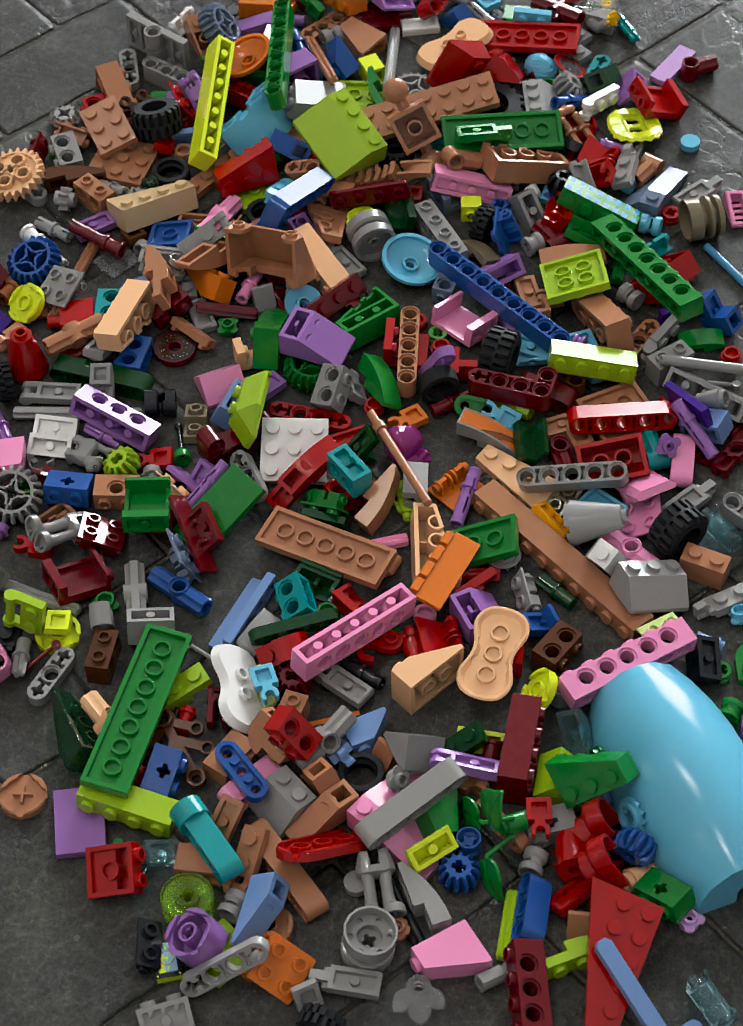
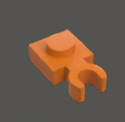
M418 403L399 411V417L393 416L387 420L388 427L393 425H412L418 428L429 423V417Z

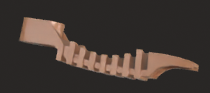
M317 159L293 160L287 163L284 168L288 178L293 181L318 166L326 171ZM434 160L400 161V165L404 170L401 171L396 161H391L390 167L389 165H383V171L381 167H376L375 173L372 169H367L366 175L362 169L358 171V175L355 172L338 181L356 183V185L393 180V182L406 180L408 183L415 178L432 177L435 162Z

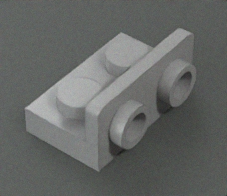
M180 992L165 996L166 1002L159 1004L155 1003V999L140 1003V1009L135 1010L139 1026H195L188 996L181 997Z

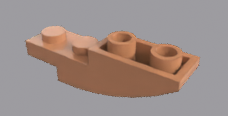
M148 244L145 246L144 274L147 280H151L153 286L151 296L156 305L159 304L161 309L165 311L171 308V294L178 291L176 277L160 252Z

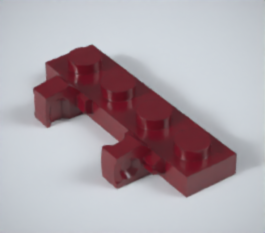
M354 272L303 308L316 311L330 321L329 317L341 308L355 309L360 304L359 296L367 291L359 274Z

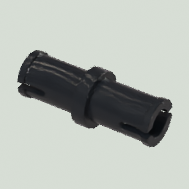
M348 656L341 661L340 667L378 691H381L386 685L387 677L371 670L369 665H362Z

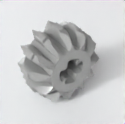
M569 71L560 73L552 83L553 90L559 97L565 94H572L573 96L583 95L586 92L584 84L580 82V79Z

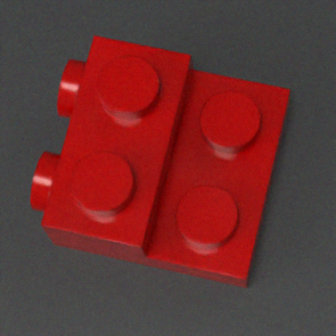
M128 841L85 848L88 899L94 900L143 894V888L147 885V878L145 873L142 872L141 862L145 861V851L143 847H140V843Z

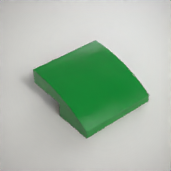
M573 211L571 221L567 224L564 236L579 244L598 245L592 238L591 222L593 221Z

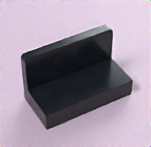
M697 634L696 637L698 639L695 649L685 654L687 678L696 686L700 682L718 685L722 681L719 638Z

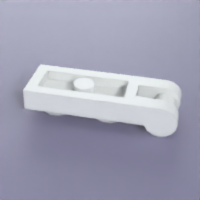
M614 83L583 99V110L580 111L579 115L584 122L590 121L591 116L615 105L619 99L620 86Z

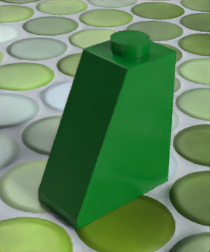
M457 789L415 819L423 838H426L445 825L449 826L453 836L459 831Z

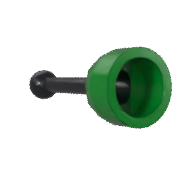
M176 423L174 429L177 431L179 448L174 451L173 461L175 465L184 467L191 463V454L188 449L183 447L181 435L183 426L181 423Z

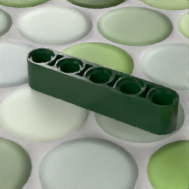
M59 354L49 371V375L57 382L79 383L83 387L86 384L89 385L90 363L102 362ZM113 365L115 395L144 401V391L152 389L155 383L154 378L145 372Z

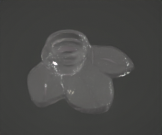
M421 974L410 977L406 982L405 988L398 990L392 1001L394 1013L408 1011L410 1019L419 1026H422L429 1020L432 1009L442 1010L445 1008L443 993L432 987L430 980ZM420 986L423 990L415 991L414 988Z

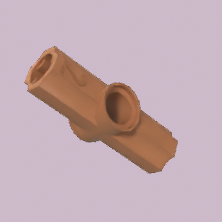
M94 314L80 322L76 320L70 321L62 327L61 331L42 339V344L48 356L53 357L71 347L72 349H78L84 346L88 339L93 337L94 329L102 320V314Z

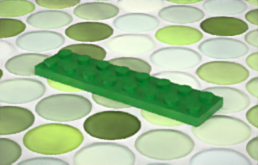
M147 623L81 775L80 785L128 799L192 644V635Z

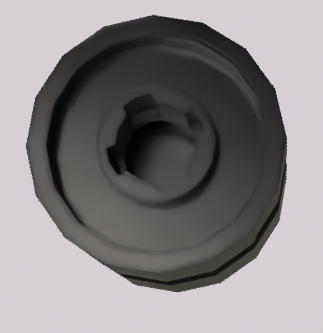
M163 389L161 393L157 390L144 391L145 415L147 417L158 418L160 414H163L164 417H177L176 389Z

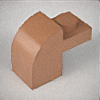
M273 706L263 708L250 724L248 730L250 747L256 755L267 752L268 758L275 763L282 764L288 762L291 759L285 756V751L281 746L273 743L269 739L270 735L263 729L276 709Z
M322 756L302 770L300 775L302 781L315 793L317 798L325 790L341 781L332 765Z

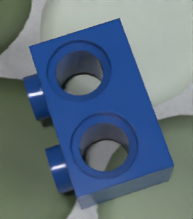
M134 335V340L119 353L118 357L114 358L113 365L146 373L154 354L153 338Z

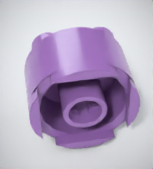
M196 907L186 909L187 912L182 916H175L165 934V941L168 943L169 952L190 968H194L222 953L228 940V933L223 926L204 910Z

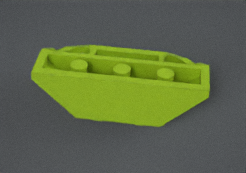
M264 370L244 378L240 386H235L232 393L234 401L231 402L228 409L230 414L228 424L244 448L248 450L258 434L272 372L269 370Z

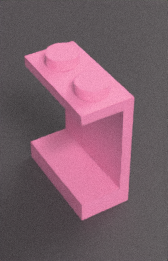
M460 290L442 302L435 304L431 312V324L470 348L486 337L493 325H497L499 314L492 310L480 318L461 306L464 292Z

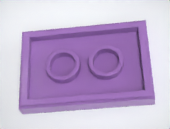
M79 788L53 791L57 859L86 856L85 848L107 845L105 818L100 814L85 813L76 807V793Z

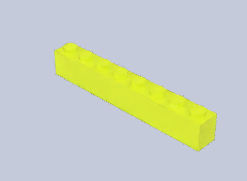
M219 34L206 50L188 164L204 172L218 157L235 42Z

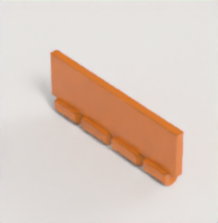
M446 531L439 545L436 546L430 555L429 561L425 563L409 590L417 597V600L440 611L481 545L458 532Z

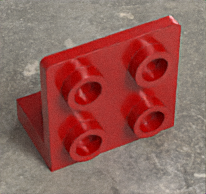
M387 318L383 360L387 363L388 367H397L399 327H395V318ZM419 334L418 368L425 363L428 357V334Z

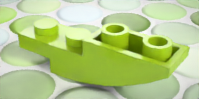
M200 662L178 675L165 709L174 712L176 707L180 709L183 705L190 704L195 701L193 695L212 684L211 679Z
M588 935L563 941L562 953L545 959L548 980L562 978L570 971L576 969H586Z

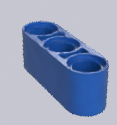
M529 872L525 873L519 882L511 937L512 939L527 938L544 941L552 883Z

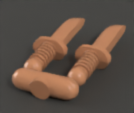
M563 105L556 109L560 110L561 124L565 131V137H569L582 144L575 134L577 129H573L569 122L566 121V118L563 117L571 113L572 118L579 126L578 131H582L586 138L589 134L594 137L589 130L590 123L584 122L579 113L575 111L574 105Z

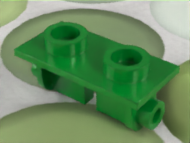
M313 488L306 493L307 502L300 501V503L307 505L309 509L317 511L326 510V513L338 516L339 513L349 514V512L343 510L344 505L348 503V498L343 493L329 491L328 494L327 491Z

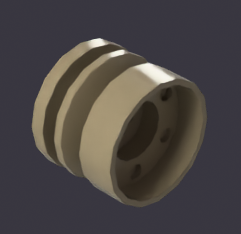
M716 193L701 196L699 200L696 197L680 200L678 218L682 234L687 242L702 240L705 235L708 238H712L714 235H724L726 229L725 211L722 201Z

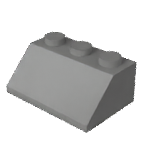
M542 79L522 81L525 111L556 110L551 107L550 101L552 97L559 96L553 90L552 85Z
M676 560L618 561L608 583L630 614L688 611L687 574Z

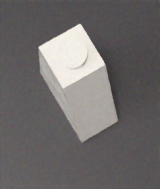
M598 538L585 555L589 561L610 577L618 561H629L619 550L602 538Z

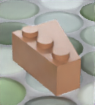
M117 60L95 66V88L97 91L101 90L106 98L114 94L118 103L122 96H128L132 102L138 104L136 98L133 99L131 84L125 80V70L119 66ZM122 101L125 105H128L127 101ZM122 109L126 117H131L129 109Z

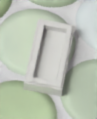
M433 16L428 20L420 18L400 20L403 37L440 33L437 16Z

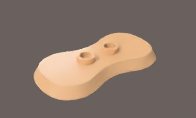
M467 18L461 20L445 36L424 44L416 55V61L420 66L431 71L449 39L483 41L484 45H486L493 38V31L479 19Z
M501 606L488 607L478 614L474 622L473 648L468 657L459 666L456 675L457 685L463 693L483 701H496L507 695L513 683V659L517 651L526 642L530 632L528 620L524 615L516 610Z

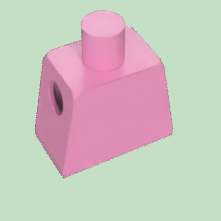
M24 436L0 439V473H2L1 466L8 471L10 464L14 466L15 470L20 465L23 467V472L25 471L27 448ZM11 480L3 483L2 486H7Z

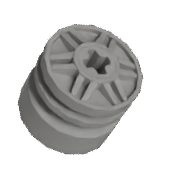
M363 906L351 912L343 926L340 954L344 964L347 967L383 972L388 968L394 958L398 939V926L394 917L388 911L377 906Z

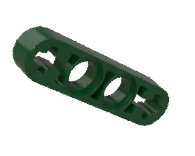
M328 608L255 627L248 632V636L252 646H259L295 632L306 631V633L325 629L337 622L339 618L335 608Z

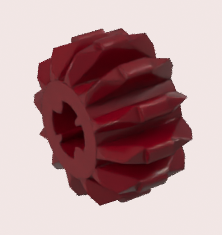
M286 662L285 668L278 666L276 676L279 687L276 688L279 690L280 699H282L286 689L308 695V692L313 687L312 678L305 682L290 667L288 662Z

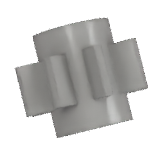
M60 187V191H55L54 205L59 206L58 210L70 212L71 208L76 207L77 193L72 192L73 188Z

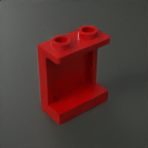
M636 76L627 89L643 117L680 120L689 107L673 79H666L662 87L646 86L641 77Z

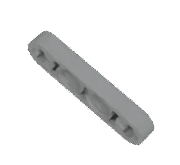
M261 936L251 937L186 971L180 982L181 992L188 997H197L263 963L267 959L270 950L268 940ZM253 947H255L256 949L261 948L262 952L260 953L258 950L252 952ZM233 956L239 957L243 963L235 966L228 959ZM209 968H216L220 971L221 975L212 977L208 974L207 970ZM188 981H190L191 983H195L198 981L197 986L195 987L194 984L188 985Z

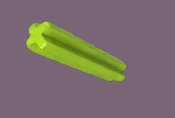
M509 889L506 891L496 950V959L498 961H503V950L512 940L511 931L517 890Z

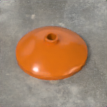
M252 33L233 41L235 42L230 78H242L251 75L266 63L269 50V38L266 35Z

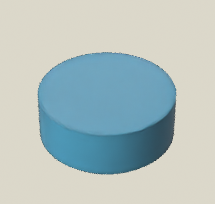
M686 134L681 137L680 148L688 153L696 152L700 148V138L693 134Z

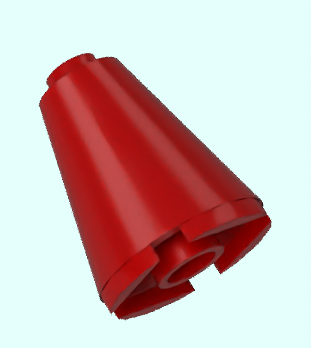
M18 327L12 330L7 361L13 380L17 381L19 385H23L25 381H42L43 376L49 372V363L34 335L26 327Z

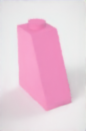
M465 919L411 947L410 965L416 974H421L424 980L474 976L492 968V958Z

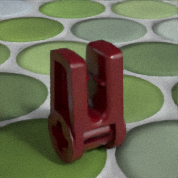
M209 685L207 690L206 724L207 729L210 730L215 728V720H217L216 711L219 709L218 700L221 688H214L213 685ZM220 715L222 729L229 730L230 726Z

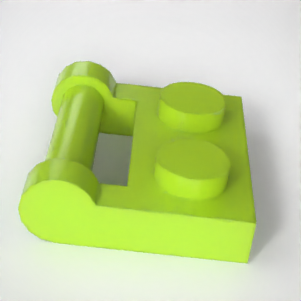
M14 589L6 590L4 592V601L6 603V613L3 616L4 626L8 628L16 626L29 634H36L41 637L45 631L47 602ZM15 603L21 605L20 615L15 614Z

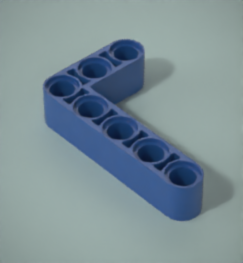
M319 166L271 196L257 226L283 230L289 216L326 193L334 184L335 178Z

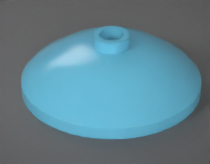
M401 233L391 237L385 243L381 255L385 270L395 280L406 285L422 286L433 282L439 272L428 263L429 244L432 241L414 233Z

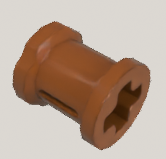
M11 279L5 282V286L0 290V305L8 306L12 293L19 286L17 282Z

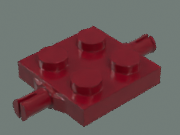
M367 3V11L352 17L382 32H390L392 27H399L401 30V18L412 17V11H383L375 3Z

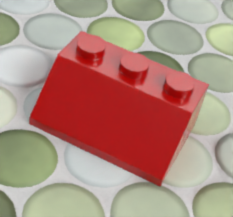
M449 39L425 82L431 87H436L481 74L491 59L483 41Z
M493 49L491 52H488L491 59L482 73L490 71L492 80L497 82L520 84L525 79L524 72L509 54L504 53V50Z
M690 249L662 257L686 281L692 282L695 279V275L701 271ZM633 278L629 281L635 290L645 293L644 304H661L637 280Z
M641 432L575 446L578 463L622 461L627 466L629 479L650 475ZM616 471L612 476L621 477L624 472ZM594 472L590 475V478L597 479L601 474Z

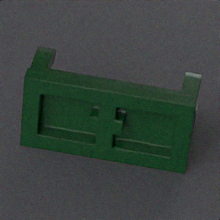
M305 558L301 559L300 564L295 569V571L309 580L315 600L322 603H332V591L344 585L343 574Z

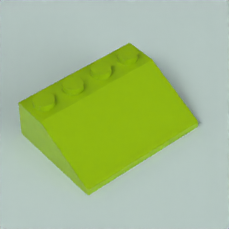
M346 87L328 94L292 122L327 173L335 178V181L385 160L388 144Z

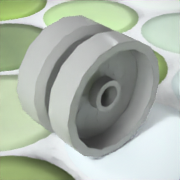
M377 209L361 211L354 215L346 226V236L352 245V249L357 258L364 262L382 260L381 255L385 243L391 237L396 236L386 214Z

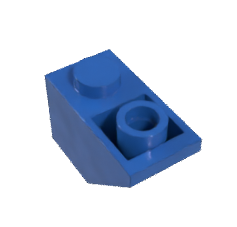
M275 128L270 139L275 151L293 160L309 158L312 150L305 142Z

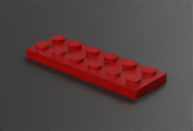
M481 20L493 31V38L485 45L487 51L502 49L504 52L577 55L582 31L581 24Z

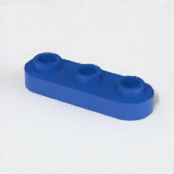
M230 740L220 742L215 748V759L248 801L259 803L265 800L268 795V783L235 742ZM229 754L231 757L225 758L224 755ZM239 772H244L245 775L240 776V775H238V773H239ZM253 790L260 791L259 793H252Z

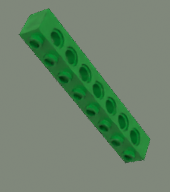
M611 213L591 222L593 240L681 323L703 313L704 297L701 292L696 291L689 281L683 279L677 270L671 268L666 260L659 257L656 251L646 245L645 241L640 239L632 229H629L621 219H618Z

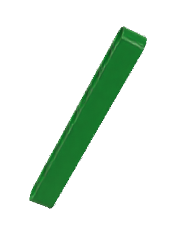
M276 0L273 4L264 88L269 107L273 111L281 110L287 105L295 21L290 0Z

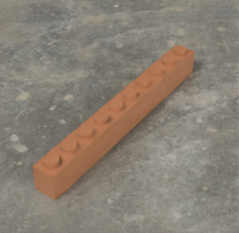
M495 479L474 492L473 507L478 514H482L488 520L515 513L518 518L519 547L524 554L531 556L540 568L547 570L555 581L562 583L570 594L577 596L606 625H610L616 630L622 639L635 640L641 637V634L636 629L653 621V614H630L609 585L610 578Z

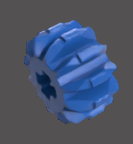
M628 825L623 827L615 836L616 848L613 849L617 852V856L624 859V862L627 861L631 866L636 865L640 868L648 866L653 861L658 845L653 841V837L648 836L639 827L634 828Z
M462 850L456 856L450 852L449 858L442 857L441 865L437 867L438 881L440 885H445L446 892L454 889L456 896L459 890H463L467 894L469 887L475 889L477 881L480 879L478 861H473L472 854L464 856Z

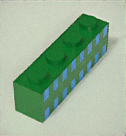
M571 175L556 203L591 221L613 213L633 231L643 213Z

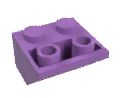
M471 587L449 595V613L458 619V627L469 647L474 645V622L478 614L488 607L499 606L491 593Z

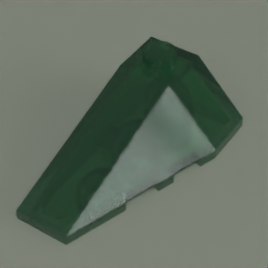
M52 686L50 694L59 754L66 769L71 772L83 773L99 736L93 730L95 723L85 716L86 712L72 692Z

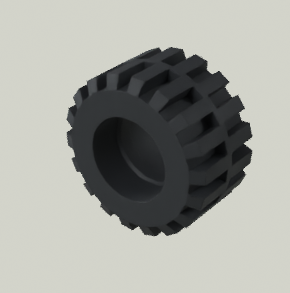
M169 97L151 98L138 103L130 110L135 135L142 140L165 139L178 133L183 128L179 102L176 99Z
M493 325L483 341L477 368L512 375L521 349V333L499 325Z
M680 499L667 506L655 518L647 535L648 542L668 560L677 561L680 559L688 542L698 545L702 541L708 530L709 520L689 500Z

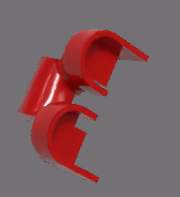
M602 796L595 797L582 805V814L574 820L575 827L562 830L555 836V850L552 851L556 858L554 868L564 882L583 875L590 885V878L593 876L622 889L630 885V882L613 864L607 854V851L616 848L615 842L610 837L615 835L611 827L620 823L618 814Z

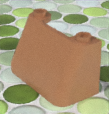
M234 221L232 225L224 228L228 275L238 277L239 272H247L251 276L258 272L284 277L289 288L299 289L316 278V267L304 238L298 231H284L246 224L245 221Z

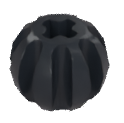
M560 169L554 171L549 176L547 189L554 198L559 197L557 192L562 191L569 176H573L571 171Z

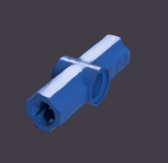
M155 566L147 577V582L170 597L173 605L183 606L198 617H205L209 613L213 601L190 586L189 581L185 577L175 576L161 566Z

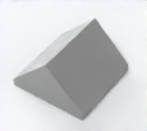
M385 731L383 734L397 764L401 766L403 771H408L410 774H425L429 771L428 765L431 751L434 748L444 749L445 745L444 737Z

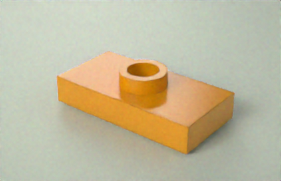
M547 501L534 504L530 510L561 537L568 540L566 534H570L568 527H564L563 518Z

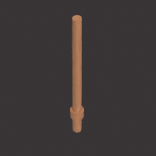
M369 410L367 416L373 424V430L377 435H380L424 506H430L432 504L431 498L388 433L387 425L383 420H380L374 410Z

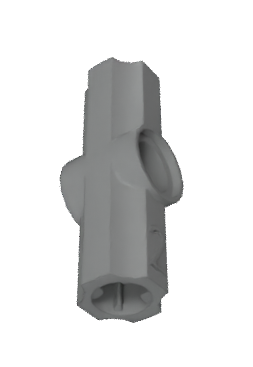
M138 560L129 561V563L124 565L125 584L123 585V594L126 605V619L127 608H147V603H149L144 563Z
M341 705L323 726L315 728L324 738L308 761L297 760L294 763L301 770H304L321 756L325 758L327 754L335 753L341 745L342 737L358 721L357 717L345 706Z

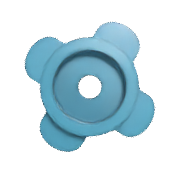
M737 604L731 608V612L728 613V616L732 618L731 624L743 625V604Z

